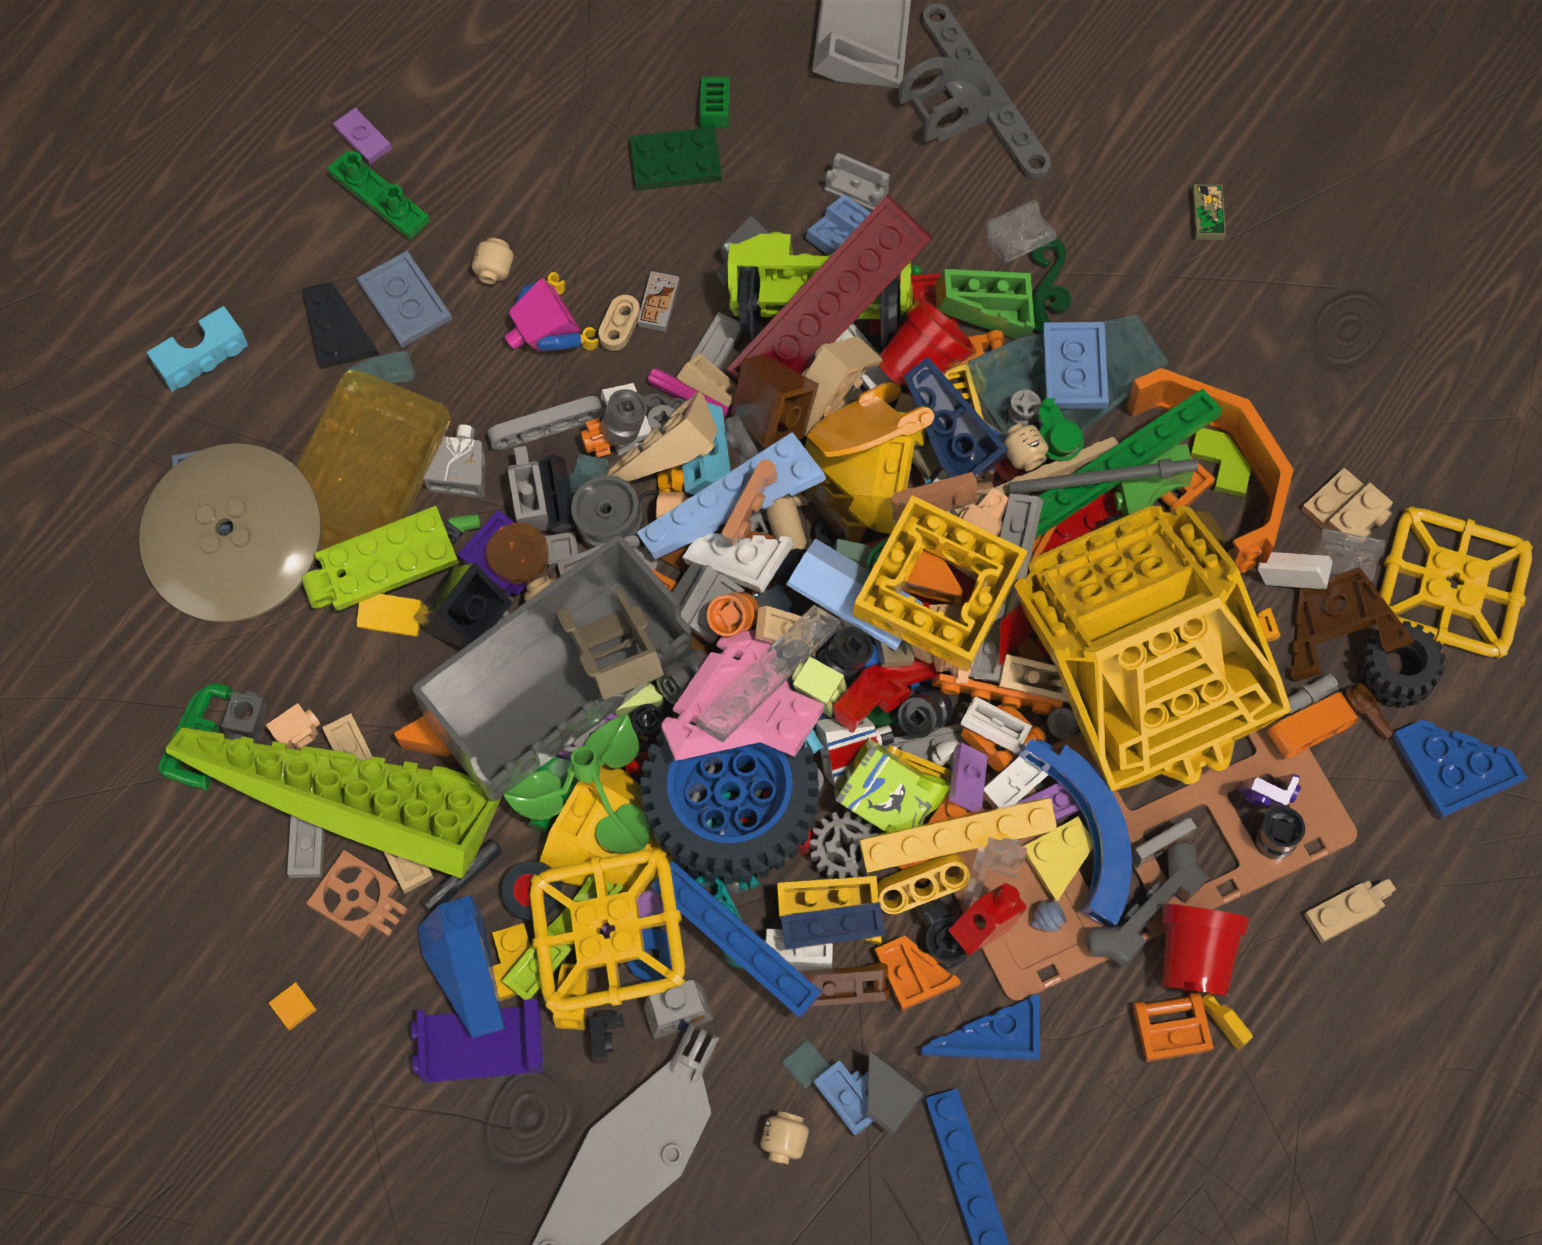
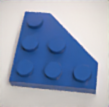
M1426 720L1418 721L1395 731L1392 735L1439 819L1523 783L1527 779L1511 750L1500 746L1495 748L1479 742L1477 738L1457 731L1449 732L1435 727L1434 723Z

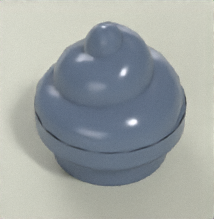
M1055 899L1050 902L1044 900L1038 904V910L1034 913L1031 925L1036 929H1043L1047 932H1057L1061 930V925L1067 923V919L1061 906Z

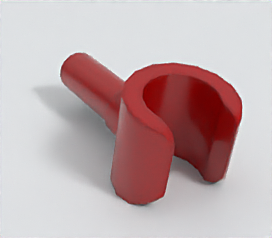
M648 750L637 755L631 763L623 766L624 771L632 778L643 773L641 763L649 759Z

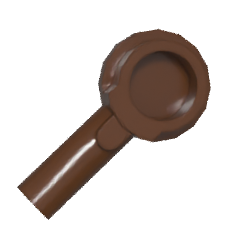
M1358 683L1356 686H1349L1346 689L1347 697L1345 699L1353 711L1364 713L1384 740L1392 736L1395 731L1380 715L1381 710L1377 706V701L1372 692L1361 683Z

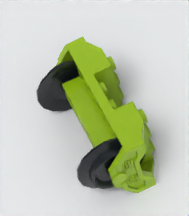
M780 232L758 234L739 244H729L728 288L730 293V310H733L734 316L740 317L741 331L750 333L753 341L760 333L761 317H775L832 254L828 256H813L807 253L793 255L791 234ZM911 262L901 272V285L900 275H898L857 318L880 319L881 315L882 348L886 347L889 336L895 335L898 331L899 314H901V320L908 318L907 311L913 302ZM740 266L751 267V270H743L741 274Z

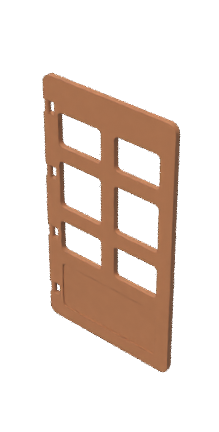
M1282 716L1260 730L1246 736L1255 751L1253 756L1237 762L1222 771H1214L1207 765L1201 767L1202 773L1197 782L1134 811L1129 810L1118 791H1112L1127 824L1132 855L1137 847L1146 842L1143 838L1144 832L1197 807L1203 806L1208 810L1238 863L1237 869L1204 884L1186 904L1176 895L1167 904L1215 910L1230 901L1245 896L1306 867L1327 855L1329 856L1350 846L1357 838L1355 825L1310 749L1308 748L1285 759L1267 733L1273 725L1284 719ZM1081 732L1051 745L1054 753L1064 745H1067L1090 763L1103 778L1089 754ZM994 771L985 776V785L1000 772ZM1294 773L1300 776L1297 784L1301 788L1296 800L1293 803L1289 802L1287 807L1296 810L1302 816L1305 823V834L1296 849L1287 858L1281 860L1269 859L1259 853L1228 799L1227 794L1240 788L1244 779L1267 776L1271 778L1276 786L1280 776ZM1035 788L1028 792L1021 800L1036 794ZM985 800L982 802V808L978 812L991 810L992 806ZM937 809L925 817L923 824L929 822ZM1047 833L957 852L965 860L970 875L969 882L965 887L952 892L963 914L979 898L1003 883L1017 888L1020 898L1026 904L1027 909L1008 932L981 948L1005 996L1013 1002L1024 1001L1034 994L1045 991L1049 987L1064 982L1112 959L1111 957H1092L1088 952L1087 938L1089 930L1092 927L1104 926L1079 912L1089 892V888L1079 871L1071 880L1059 901H1057L1067 919V923L1061 925V930L1047 932L1043 929H1036L1031 925L1034 913L1038 910V904L1044 900L1050 902L1052 899L1024 855L1022 848ZM1319 839L1323 849L1309 855L1304 845ZM1093 850L1091 851L1087 859L1094 856ZM1156 859L1149 861L1139 868L1132 861V868L1146 893L1158 881L1163 885L1167 882ZM951 866L946 870L945 875L955 877L961 872V868L959 866ZM1232 881L1236 890L1221 897L1216 887ZM1163 909L1145 926L1148 932L1141 936L1146 941L1166 933V924L1162 923ZM985 919L981 922L977 921L976 926L984 929L986 926ZM1128 921L1114 927H1123ZM1053 965L1058 974L1045 981H1041L1037 972Z

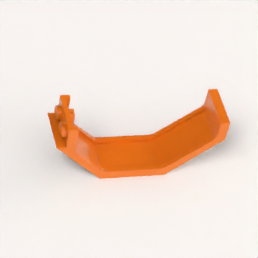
M1163 368L1135 379L1126 406L1131 417L1152 408H1161L1169 411L1202 388L1222 408V416L1208 424L1207 427L1227 433L1232 438L1240 452L1251 465V470L1265 490L1269 500L1263 527L1233 540L1232 543L1235 548L1229 550L1228 555L1238 566L1240 573L1251 570L1255 565L1258 566L1260 562L1267 563L1274 548L1294 469L1250 400Z

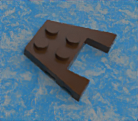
M1360 567L1329 577L1327 589L1300 588L1296 620L1298 631L1297 640L1294 641L1293 646L1295 658L1294 666H1291V677L1297 682L1322 674L1316 644L1376 624L1382 647L1386 652L1414 643L1412 636Z

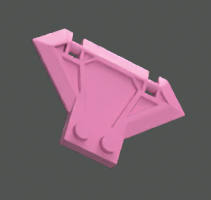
M755 629L741 632L734 636H722L717 642V647L722 649L723 652L721 654L713 652L709 654L673 707V711L679 714V717L677 719L666 717L661 724V728L675 761L758 742L795 757L823 713L824 704L791 690L770 643L756 639ZM691 721L697 723L696 726L691 725Z

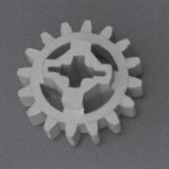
M847 811L844 819H839L836 812L833 813L832 822L830 823L823 818L821 820L822 830L818 828L813 829V836L816 839L810 840L809 848L816 850L811 853V861L819 860L817 871L828 870L827 879L833 878L834 875H839V879L845 878V876L856 878L859 872L867 876L869 872L865 871L863 858L856 863V856L858 853H861L860 838L878 835L870 834L873 826L871 822L863 826L860 815L855 820L850 819V812ZM847 829L854 830V831H856L857 833L855 834V833H853V832H851V831H849V830H847ZM833 832L832 840L826 842V845L823 846L826 837ZM840 837L846 847H850L849 857L843 848H839ZM831 861H835L843 866H838Z

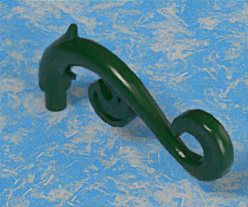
M1042 236L1036 239L1031 244L1029 252L1031 259L1041 267H1048L1050 265V260L1042 256L1044 250H1054L1058 255L1055 264L1040 282L1033 296L1035 330L1042 335L1043 324L1053 323L1046 314L1045 302L1048 299L1054 300V302L1049 303L1048 309L1055 314H1063L1069 310L1072 301L1071 294L1066 288L1052 286L1064 265L1066 248L1059 239L1051 236Z

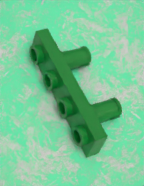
M347 150L327 168L331 177L409 240L430 222L429 215L405 197L399 185H390L362 162V157L358 152H349Z

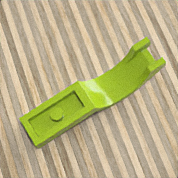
M591 874L572 901L580 902L597 898L594 874ZM606 880L608 896L619 894L623 890L624 886L620 883L615 887ZM566 907L559 917L547 927L548 936L573 932L569 908ZM575 943L550 948L553 973L575 948ZM533 945L502 980L504 984L523 1000H531L541 988L537 950L533 949Z

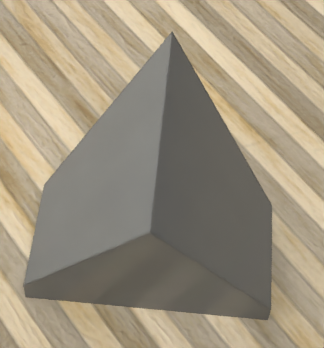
M869 1050L868 1110L866 1115L893 1135L925 1098L930 1089L904 1068Z

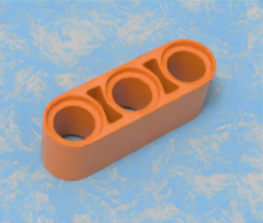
M1338 692L1279 721L1267 733L1283 757L1288 759L1348 729L1359 718L1343 694Z

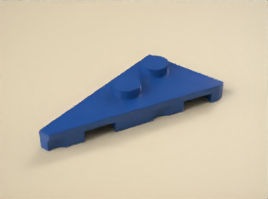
M1034 994L1027 1000L1011 1007H1005L991 1016H985L947 1036H941L932 1040L929 1044L921 1047V1056L1039 1061L1040 994Z

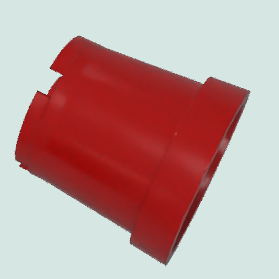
M917 298L907 311L908 318L879 354L883 359L879 366L898 386L901 387L902 384L907 386L904 375L927 356L945 375L958 362L963 363L976 351V348L965 333L944 313L928 301Z
M1163 904L1162 923L1166 924L1162 985L1228 997L1241 936H1246L1250 918L1234 913L1194 906Z

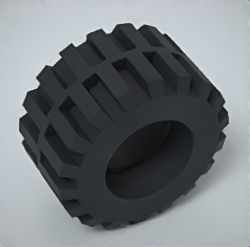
M1404 621L1402 624L1412 636L1414 643L1386 652L1382 647L1379 631L1377 630L1370 637L1359 656L1360 660L1357 669L1361 670L1358 675L1360 682L1365 681V686L1375 694L1374 698L1376 701L1379 702L1380 699L1386 701V706L1392 707L1394 703H1397L1398 708H1406L1408 703L1414 706L1421 699L1424 701L1441 680V676L1445 671L1446 666L1442 664L1445 662L1446 656L1445 653H1440L1443 647L1441 642H1434L1433 638L1435 635L1431 631L1425 633L1422 631L1424 626L1420 624L1412 627L1410 621ZM1396 653L1406 656L1414 664L1416 675L1405 676L1395 672L1389 666L1386 655Z

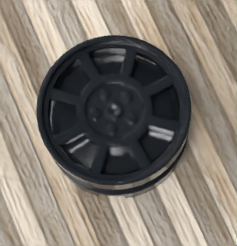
M940 918L931 924L926 934L925 952L938 961L937 964L942 968H955L961 965L968 957L965 950L948 931L958 920L957 918Z

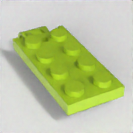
M434 506L314 553L323 569L310 571L303 575L301 579L312 608H322L333 603L336 610H342L459 564L438 508ZM346 573L342 578L339 577L340 574Z

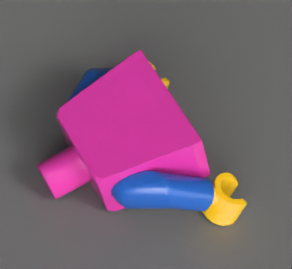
M551 272L548 275V281L541 278L539 281L526 285L521 289L515 305L510 309V316L517 327L505 335L507 342L513 349L516 350L525 342L538 351L577 348L580 345L586 350L597 348L599 339H588V337L595 336L596 331L594 328H585L582 335L578 333L581 329L560 297V294L565 291V281L559 282L558 273Z

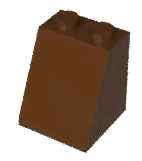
M764 354L745 358L740 368V378L737 390L733 395V405L730 414L766 449L791 432H793L798 440L804 439L819 383Z

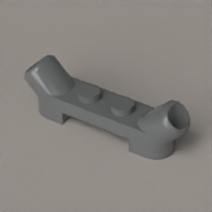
M1174 844L1168 849L1169 879L1164 885L1158 881L1146 894L1149 900L1142 907L1136 904L1125 915L1124 919L1128 922L1123 927H1092L1089 930L1087 944L1088 952L1092 957H1111L1121 968H1124L1142 950L1146 940L1139 932L1163 909V904H1167L1175 895L1186 904L1206 883L1210 876L1198 866L1197 849L1192 844Z

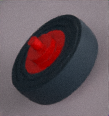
M524 861L509 870L503 881L502 897L511 913L522 919L533 920L530 900L532 882L530 880L534 874L538 876L541 872L552 869L549 865L540 861ZM560 880L548 883L561 892ZM543 891L545 913L547 916L557 907L559 901Z

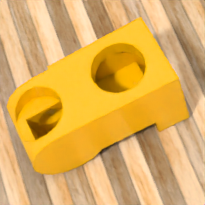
M561 964L557 990L576 964ZM589 969L586 970L567 998L587 994ZM587 1008L568 1012H553L555 1028L585 1030Z

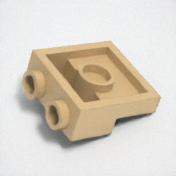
M1343 468L1303 505L1301 511L1347 551L1355 543L1360 546L1371 535L1372 532L1369 530L1375 524L1380 527L1387 521L1392 514L1389 509L1393 502L1372 483L1365 486L1346 468Z

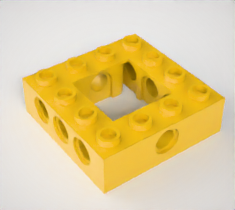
M912 495L854 603L853 616L969 672L1024 564L1028 551ZM923 549L979 575L968 603L965 602L962 607L958 622L945 617V613L940 610L937 613L915 602L916 598L912 596L907 598L900 595Z

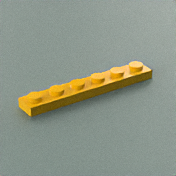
M1045 797L860 838L859 843L865 871L872 872L1056 831L1057 825L1051 798Z

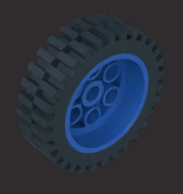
M691 721L690 724L696 726L697 723ZM663 730L657 735L658 745L651 744L648 750L649 761L644 760L642 767L644 778L641 777L640 786L644 814L651 830V836L656 844L660 843L661 850L667 854L666 858L671 855L673 861L681 868L684 865L688 866L689 874L696 878L702 872L705 873L706 881L715 883L716 876H724V884H734L733 877L742 876L743 883L752 882L753 873L758 872L761 879L769 876L770 867L775 866L778 871L785 866V858L787 856L793 859L798 854L799 844L804 846L809 838V830H813L815 815L818 811L817 763H813V752L810 746L805 748L804 742L794 757L758 742L675 761ZM743 763H749L755 767L749 773H742L737 769ZM712 764H717L722 768L717 774H709L705 771ZM760 789H767L772 793L767 799H759L754 794ZM728 790H734L739 794L738 798L732 801L724 799L722 795ZM697 791L707 795L700 802L692 801L689 797ZM750 816L757 822L751 827H744L739 821L743 817ZM711 818H720L724 822L719 828H710L706 824Z

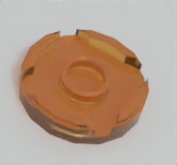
M512 523L502 526L492 535L487 544L486 556L490 568L499 579L508 583L522 584L535 576H539L544 571L549 560V548L545 536L536 527L527 523Z

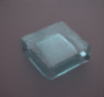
M808 1040L782 1062L783 1066L804 1089L830 1068L827 1061Z

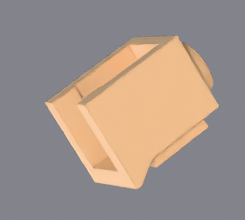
M297 703L266 726L277 742L287 743V748L301 750L302 746H306L317 739L315 736L319 733L316 727L320 725V722L310 709L304 712Z

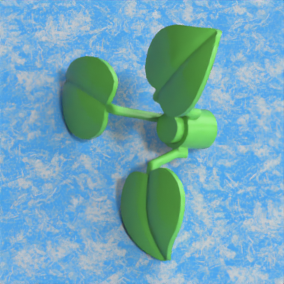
M628 714L621 715L601 726L591 734L585 746L578 747L573 751L571 755L573 767L567 768L568 775L563 787L557 775L549 771H538L532 773L521 783L504 793L506 801L516 812L530 819L544 820L561 812L564 806L561 795L567 794L573 776H575L583 783L593 782L603 805L609 816L601 819L596 827L597 840L604 849L615 853L640 851L646 847L650 839V827L644 812L632 804H625L614 812L599 779L600 767L605 763L612 768H620L631 763L638 754L639 742Z

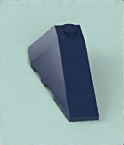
M928 356L904 375L916 408L927 406L934 413L933 422L925 427V430L940 466L950 478L973 472L976 480H978L1006 458L1007 446Z

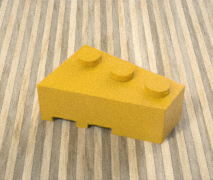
M876 876L777 883L779 920H781V916L878 902ZM881 937L860 940L879 946L882 943Z

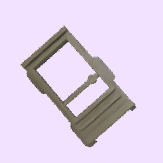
M621 589L615 591L621 611L577 628L567 609L560 610L557 613L564 631L569 632L572 641H574L581 655L580 662L588 676L593 678L603 700L664 676L657 652L644 630L648 626V622L639 607L630 606ZM629 632L634 637L593 655L589 651V648ZM635 643L638 644L642 653L599 670L596 659L625 647H631Z

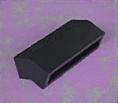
M551 454L539 461L549 528L559 534L575 532L578 535L571 510L572 495L566 461L562 457Z

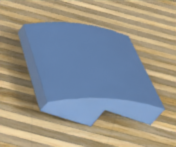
M844 194L826 209L825 216L807 230L805 239L826 254H833L870 212Z

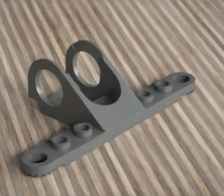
M939 3L927 6L923 12V25L933 37V41L944 57L927 59L912 68L901 81L898 96L900 104L910 101L925 123L923 137L925 142L927 143L935 139L937 143H940L988 121L1014 161L1016 160L1023 174L1027 175V178H1032V180L1044 178L1050 171L1051 159L948 7ZM937 13V15H943L944 19L940 22H935L930 19V16ZM940 68L938 76L932 83L922 89L911 90V86L918 76L930 69ZM948 90L953 98L938 106H934L932 108L933 112L929 115L921 101ZM960 109L963 112V115L953 124L945 128H938L936 126L943 116ZM1036 159V161H1042L1044 166L1040 169H1034L1029 165V162Z

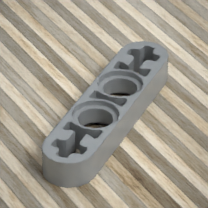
M584 397L497 424L488 430L487 435L493 449L504 450L585 425L587 421L596 418L600 419L604 411L598 397Z

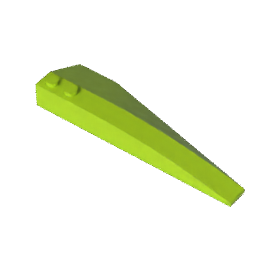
M183 727L166 747V753L283 812L346 838L461 879L475 859L501 800L500 798L497 801H491L471 776L445 767L434 766L433 770L418 768V763L404 761L402 766L385 763V758L379 757L362 760L356 759V754L307 746H302L301 750L287 748V743L273 741L272 746L254 743V738L242 736L240 739L231 740L225 739L222 733Z

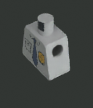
M695 980L686 981L681 987L671 988L665 993L649 995L643 1007L654 1040L687 1029L690 1023L699 1025L714 1020L704 989Z

